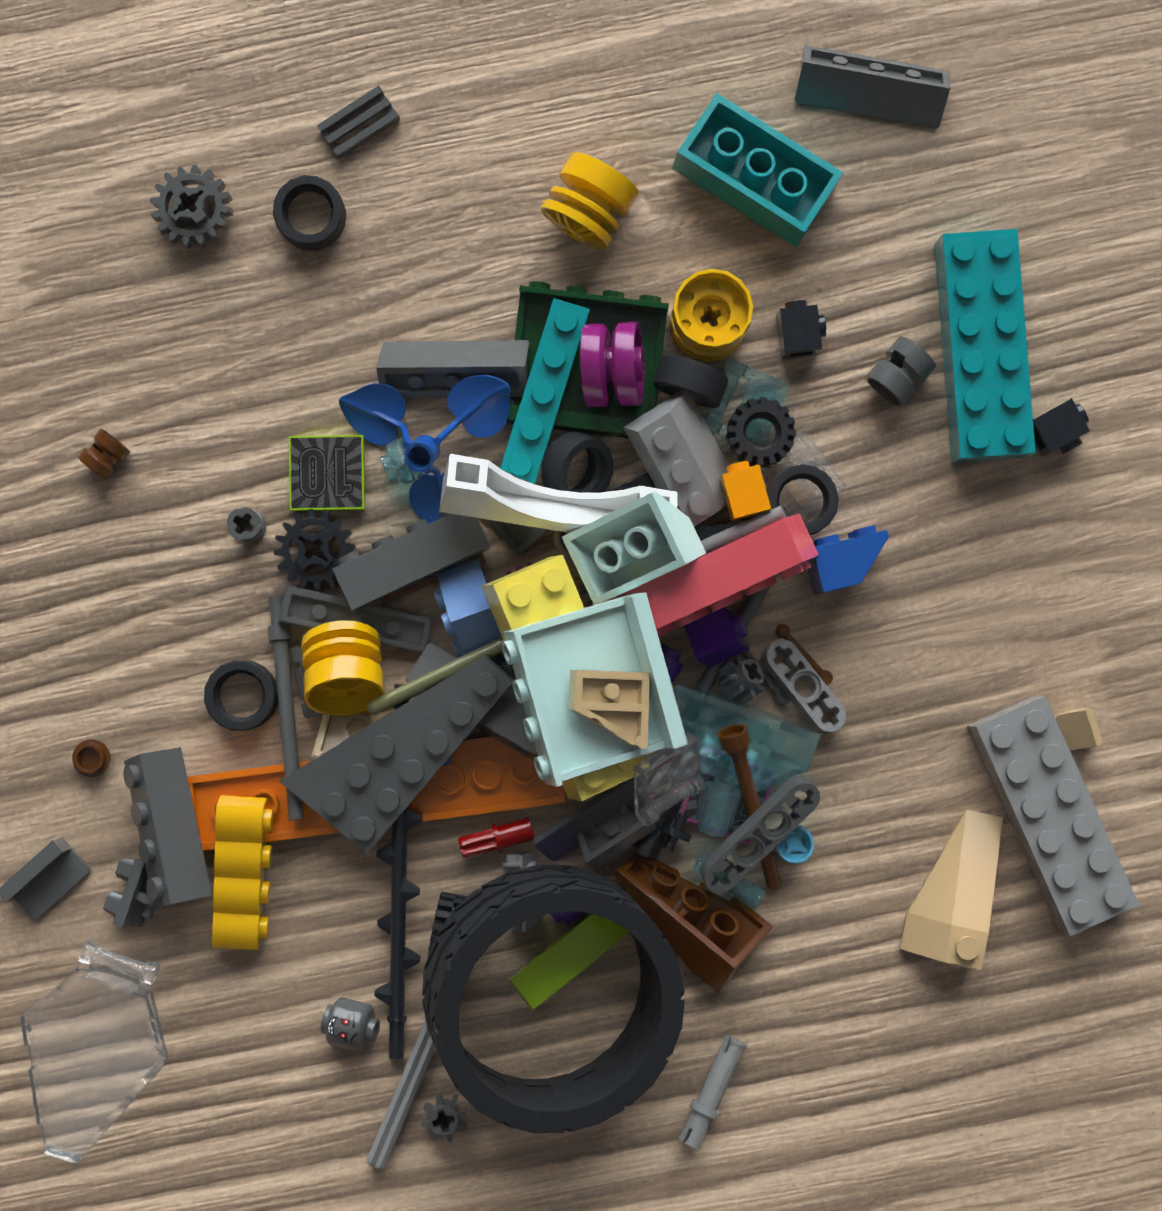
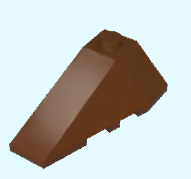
M637 852L615 873V876L637 904L663 932L666 940L669 941L671 947L685 965L717 993L739 971L773 927L746 903L734 897L729 901L714 894L707 888L705 883L700 882L699 885H696L680 877L677 869L651 857L646 858Z

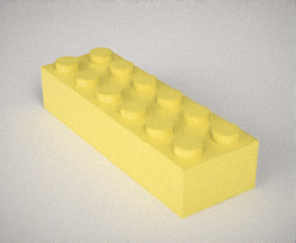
M563 555L548 557L481 586L503 641H506L503 633L505 631L584 608ZM642 755L564 780L562 784L569 799L582 802L650 769L645 756Z

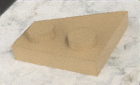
M570 670L569 710L635 748L648 749L650 673Z

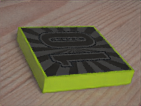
M364 435L289 436L290 511H309V509H314L315 511L366 510Z

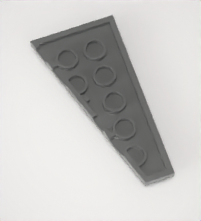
M484 655L434 687L414 697L406 704L348 737L340 744L320 754L294 772L284 776L279 782L368 854L512 684L514 678Z

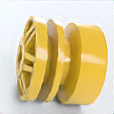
M572 152L559 174L560 179L569 189L559 186L551 187L549 196L553 200H544L540 207V212L570 238L601 250L608 249L612 242V237L608 233H617L619 229L618 222L609 213L626 216L636 200L639 190L627 177L608 164L587 154Z
M718 269L698 271L684 280L676 292L669 325L672 339L680 351L694 360L709 363L724 360L736 352L744 340L751 323L753 303L750 291L741 279L728 271ZM705 315H707L710 320L716 318V323L714 327H711L709 322L702 323L703 317Z
M334 621L316 626L303 636L301 641L302 666L305 670L303 689L304 701L308 708L317 713L330 716L355 715L368 711V703L385 694L384 675L380 666L382 661L380 651L381 640L376 629L368 624L356 621Z

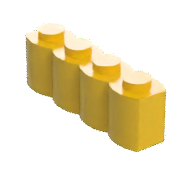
M220 796L218 800L215 820L216 842L214 855L212 948L258 950L261 940L268 939L269 916H263V904H269L271 882L264 881V868L271 867L272 845H266L265 832H272L273 810L267 809V798Z

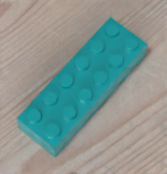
M1018 228L942 234L935 242L934 247L951 463L1026 458L1035 454L1036 451Z

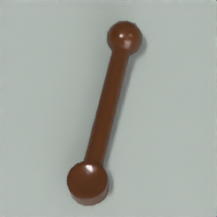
M786 624L777 625L775 634L779 638L792 642L826 685L830 684L833 680L832 673L823 670L793 638Z

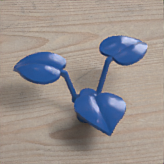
M488 375L471 376L459 381L451 389L446 400L448 409L457 418L437 437L421 435L413 441L410 438L407 425L400 421L406 414L405 400L399 391L388 384L373 383L343 395L339 399V405L352 428L359 435H364V439L376 445H389L397 438L398 428L401 430L404 440L402 446L406 449L404 452L406 465L412 471L424 472L411 485L409 501L417 516L421 520L426 519L428 524L442 518L439 511L445 472L441 474L440 469L433 466L440 456L439 444L461 423H463L465 430L475 437L487 438L498 433L504 427L509 417L511 387L504 380Z

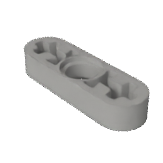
M783 639L769 644L762 653L763 666L809 725L821 734H829L839 730L846 720L845 709L792 642ZM774 649L778 653L784 650L788 655L784 659L788 667L792 669L798 666L800 670L791 674L786 679L784 674L790 672V670L784 663L777 665L773 659L777 656ZM798 677H806L811 681L813 691L809 697H802L796 692L795 681ZM820 695L823 697V700L817 702L818 705L811 708L807 705L819 698ZM831 709L834 714L830 718L833 724L830 722L823 724L821 722L822 710Z

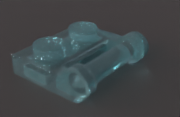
M728 359L724 371L729 382L721 404L717 408H710L707 417L703 418L712 435L726 439L727 425L720 422L740 378L750 381L741 404L746 403L747 400L752 398L760 399V397H767V400L773 401L775 399L779 401V405H782L790 384L736 360ZM762 418L751 421L746 429L748 440L755 446L763 447L771 430L772 423Z

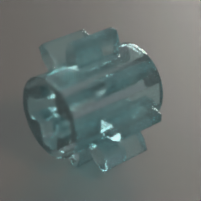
M402 437L386 445L387 455L381 456L380 461L390 481L397 479L402 483L408 484L417 481L423 472L412 471L404 461L406 449L402 446L404 442Z

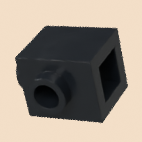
M806 300L785 303V308H780L776 315L781 359L818 355L822 350L821 337H826L824 314L818 315V306H807Z
M1072 398L1033 419L1035 445L1042 457L1057 449H1060L1062 454L1076 448L1083 444L1080 436L1090 431L1087 423H1089L1087 413L1080 404H1075Z

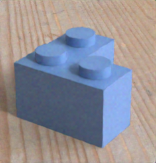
M479 559L436 574L440 589L434 591L441 612L447 610V613L442 614L441 617L448 636L455 634L457 637L452 643L458 658L502 637L481 587L488 582ZM503 653L491 659L496 664L506 661Z

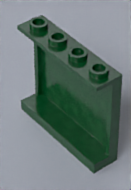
M530 281L528 286L520 285V299L514 340H528L530 342L527 363L529 375L553 298L590 309L586 324H604L610 332L611 340L618 323H639L645 356L642 405L622 407L613 391V398L608 407L588 408L582 389L579 345L553 430L577 431L585 434L629 439L623 427L656 407L658 389L653 385V379L662 357L669 303H662V298L653 295H640L639 300L624 298V293L612 290H605L602 292V295L588 294V289L579 286H566L565 291L550 289V284L539 281ZM510 397V412L506 424L514 425L522 397Z

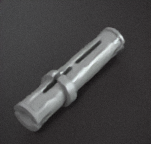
M725 1034L723 1043L698 1098L693 1099L690 1104L692 1111L681 1135L678 1137L681 1142L686 1141V1145L695 1149H701V1144L712 1120L718 1118L720 1111L717 1109L740 1058L747 1047L746 1043L739 1042V1039Z

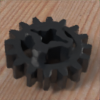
M309 509L307 519H303L299 513L294 514L296 524L292 526L284 522L282 525L287 534L285 536L276 535L275 537L277 541L283 544L281 549L273 551L275 556L283 557L284 559L277 566L280 571L290 570L287 576L289 582H293L298 577L301 578L300 588L306 589L309 582H313L316 591H321L323 581H327L331 587L336 586L335 574L332 569L339 566L337 559L332 556L331 544L337 537L340 545L339 558L347 555L350 551L356 550L355 544L346 542V539L353 534L352 531L349 529L341 532L340 528L344 521L338 518L331 523L329 511H324L321 518H317L314 509ZM314 525L325 527L316 534H306L302 531V529ZM305 539L309 543L312 542L316 545L322 541L323 544L320 549L324 552L323 555L328 558V561L326 562L321 557L318 558L316 556H312L309 559L310 550L302 540ZM292 541L298 544L299 554L294 563L291 558ZM312 566H324L329 570L320 575L306 574Z

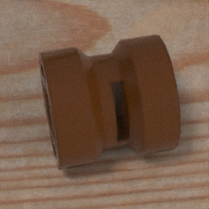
M100 429L94 436L92 446L84 448L77 458L101 478L108 481L114 473L116 463L124 461L131 451L108 432Z

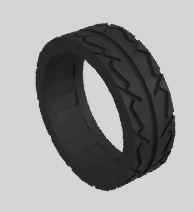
M571 865L531 866L507 872L482 885V889L472 892L451 912L437 933L440 937H437L432 943L423 973L422 996L424 998L422 1004L427 1029L441 1062L455 1088L480 1113L510 1128L535 1134L564 1133V1130L573 1132L598 1125L624 1111V1106L632 1105L653 1086L669 1062L666 1058L673 1054L683 1025L685 999L681 1000V997H683L685 991L681 968L669 941L666 940V936L625 889L604 876ZM555 912H586L607 918L627 929L634 939L640 960V988L637 1002L625 1029L611 1047L594 1061L568 1074L547 1079H522L501 1074L480 1063L464 1048L459 1032V1008L464 986L477 961L489 946L508 930L534 917Z

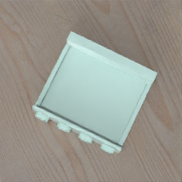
M646 592L630 594L503 632L506 640L502 642L503 654L506 662L509 665H513L517 679L513 681V690L518 702L524 704L527 718L523 720L525 733L530 742L534 741L538 757L534 758L535 769L539 778L545 780L547 785L558 787L562 785L564 780L663 748L675 749L688 745ZM570 670L650 673L648 749L635 748L569 710Z

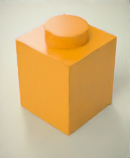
M743 461L726 467L727 473L722 474L719 479L731 522L762 514L771 509L759 464L750 467L748 461Z

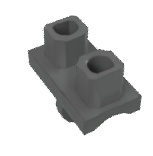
M121 858L115 873L116 877L127 881L124 893L111 891L106 898L103 909L115 917L113 924L122 928L128 925L142 927L145 917L152 918L155 911L153 901L147 894L146 883L148 875L146 866L141 859Z

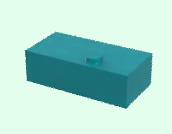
M718 93L715 94L679 148L672 167L674 171L796 248L844 173Z

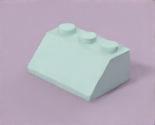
M656 491L562 536L594 605L608 601L706 554L690 518Z

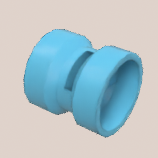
M798 825L775 847V851L790 863H801L811 856L814 850V840L806 828Z

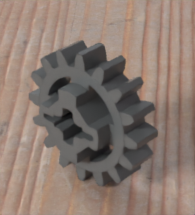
M197 165L192 166L190 173H186L183 167L179 166L177 169L178 176L173 178L169 173H165L164 176L168 183L165 186L161 184L154 186L160 193V197L150 198V203L154 207L159 208V210L151 213V217L156 222H162L157 229L163 235L170 232L169 240L175 245L182 238L183 245L186 248L191 249L194 240H197L201 247L204 248L206 247L207 237L211 236L216 241L220 239L216 232L218 228L228 230L229 226L223 219L224 216H233L234 212L225 204L233 199L229 192H222L226 185L222 179L214 181L215 175L211 170L208 169L202 176L201 170ZM190 184L199 185L197 188L184 187ZM174 194L173 206L169 209V203ZM190 202H193L197 207L196 211L192 213L187 207ZM215 205V212L210 220L211 207ZM188 225H190V226H199V227H200V228L195 229V230H185V229H184V228L187 227Z

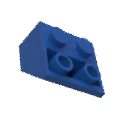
M875 525L847 533L848 539L840 541L838 534L813 541L819 554L809 559L812 567L808 568L813 594L818 595L861 584L888 540V531L877 532Z

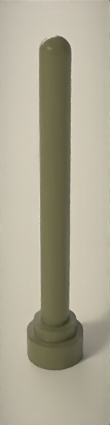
M500 637L371 700L367 705L368 712L372 715H377L434 687L484 655L492 659L502 654L503 638Z

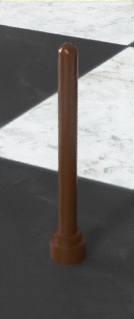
M733 724L722 728L717 733L721 750L725 751L727 756L732 758L749 818L760 807L746 754L749 751L748 746L751 740L746 725ZM772 850L760 863L767 887L770 890H777L781 886V879Z

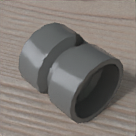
M900 336L885 353L887 360H879L865 376V379L880 396L891 404L902 408L916 392L914 384H922L937 366L932 357L919 345L906 337Z

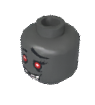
M339 998L333 1005L329 1004L325 1009L321 1022V1032L326 1034V1040L329 1045L356 1052L362 1051L369 1041L375 1042L380 1029V1020L375 1019V1011L371 1004L348 998Z

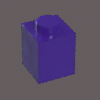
M725 607L684 626L696 659L708 668L749 650L744 639L749 634L740 615L734 616Z

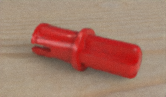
M529 817L500 826H496L494 823L490 829L461 836L458 839L462 856L468 858L497 849L501 853L503 848L533 841L534 835Z

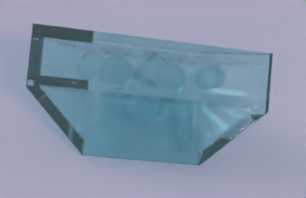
M676 684L673 692L688 745L678 747V750L687 767L739 785L732 758L727 756L725 751L721 750L717 733L726 726L744 724L747 726L751 740L748 746L749 751L746 754L756 791L763 790L808 771L821 736L820 734L780 716L746 704L742 705V703L726 697Z

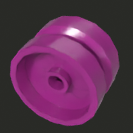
M638 322L618 323L613 332L612 340L610 332L604 324H584L581 334L580 367L583 395L588 408L608 407L613 398V391L622 407L642 405L645 356L641 329Z

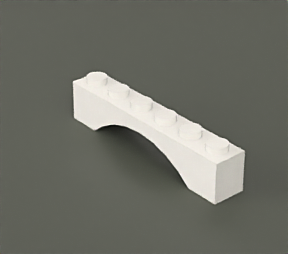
M450 454L443 477L439 512L570 533L654 491L677 508V492L645 486L602 493L560 491L537 486L518 479L501 470L489 460Z

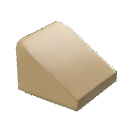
M1078 708L1056 716V721L1069 750L1102 745L1101 734L1091 708Z

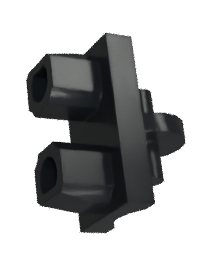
M664 791L645 801L648 811L654 814L652 820L656 829L633 844V846L638 848V854L646 858L657 859L662 847L673 852L678 839L689 843L692 835L683 831L688 817L678 813L684 800L683 797Z

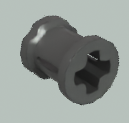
M250 508L235 509L228 516V532L235 539L245 543H254L259 541L266 532L264 517ZM242 519L250 520L251 525L254 526L251 532L243 531V527L240 525Z

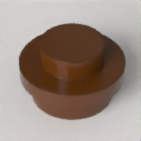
M89 739L76 746L72 755V761L75 769L80 774L94 777L101 775L108 769L111 762V754L103 742Z

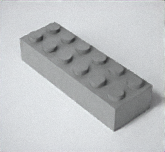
M1034 695L967 725L1058 930L1072 936L1139 906L1138 900L1046 696Z

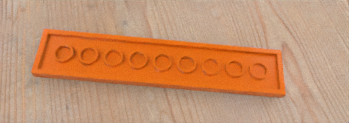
M490 736L463 740L453 752L450 764L441 766L408 807L421 814L424 822L566 803L563 784L558 787L547 785L545 780L539 778L533 760ZM311 760L299 761V768ZM284 764L187 776L203 851L215 849L216 806L220 796L267 798V809L273 810L272 832H265L266 842L341 832L305 802H303L304 819L289 821L286 787L279 782L285 776Z

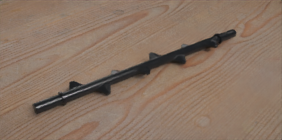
M394 684V689L404 684ZM409 699L394 706V710L409 702ZM408 806L392 824V842L376 852L377 858L392 866L391 913L377 920V926L391 936L390 982L375 989L374 992L376 998L390 1006L389 1016H387V1021L389 1022L390 1059L404 1058V1022L407 1021V1016L405 1015V970L421 962V955L406 947V902L420 895V888L407 879V831L421 824L423 816Z

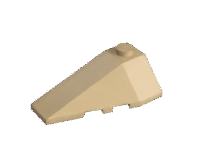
M965 809L944 845V850L932 871H929L925 878V883L915 901H912L906 911L900 949L944 963L982 970L990 929L1003 817Z

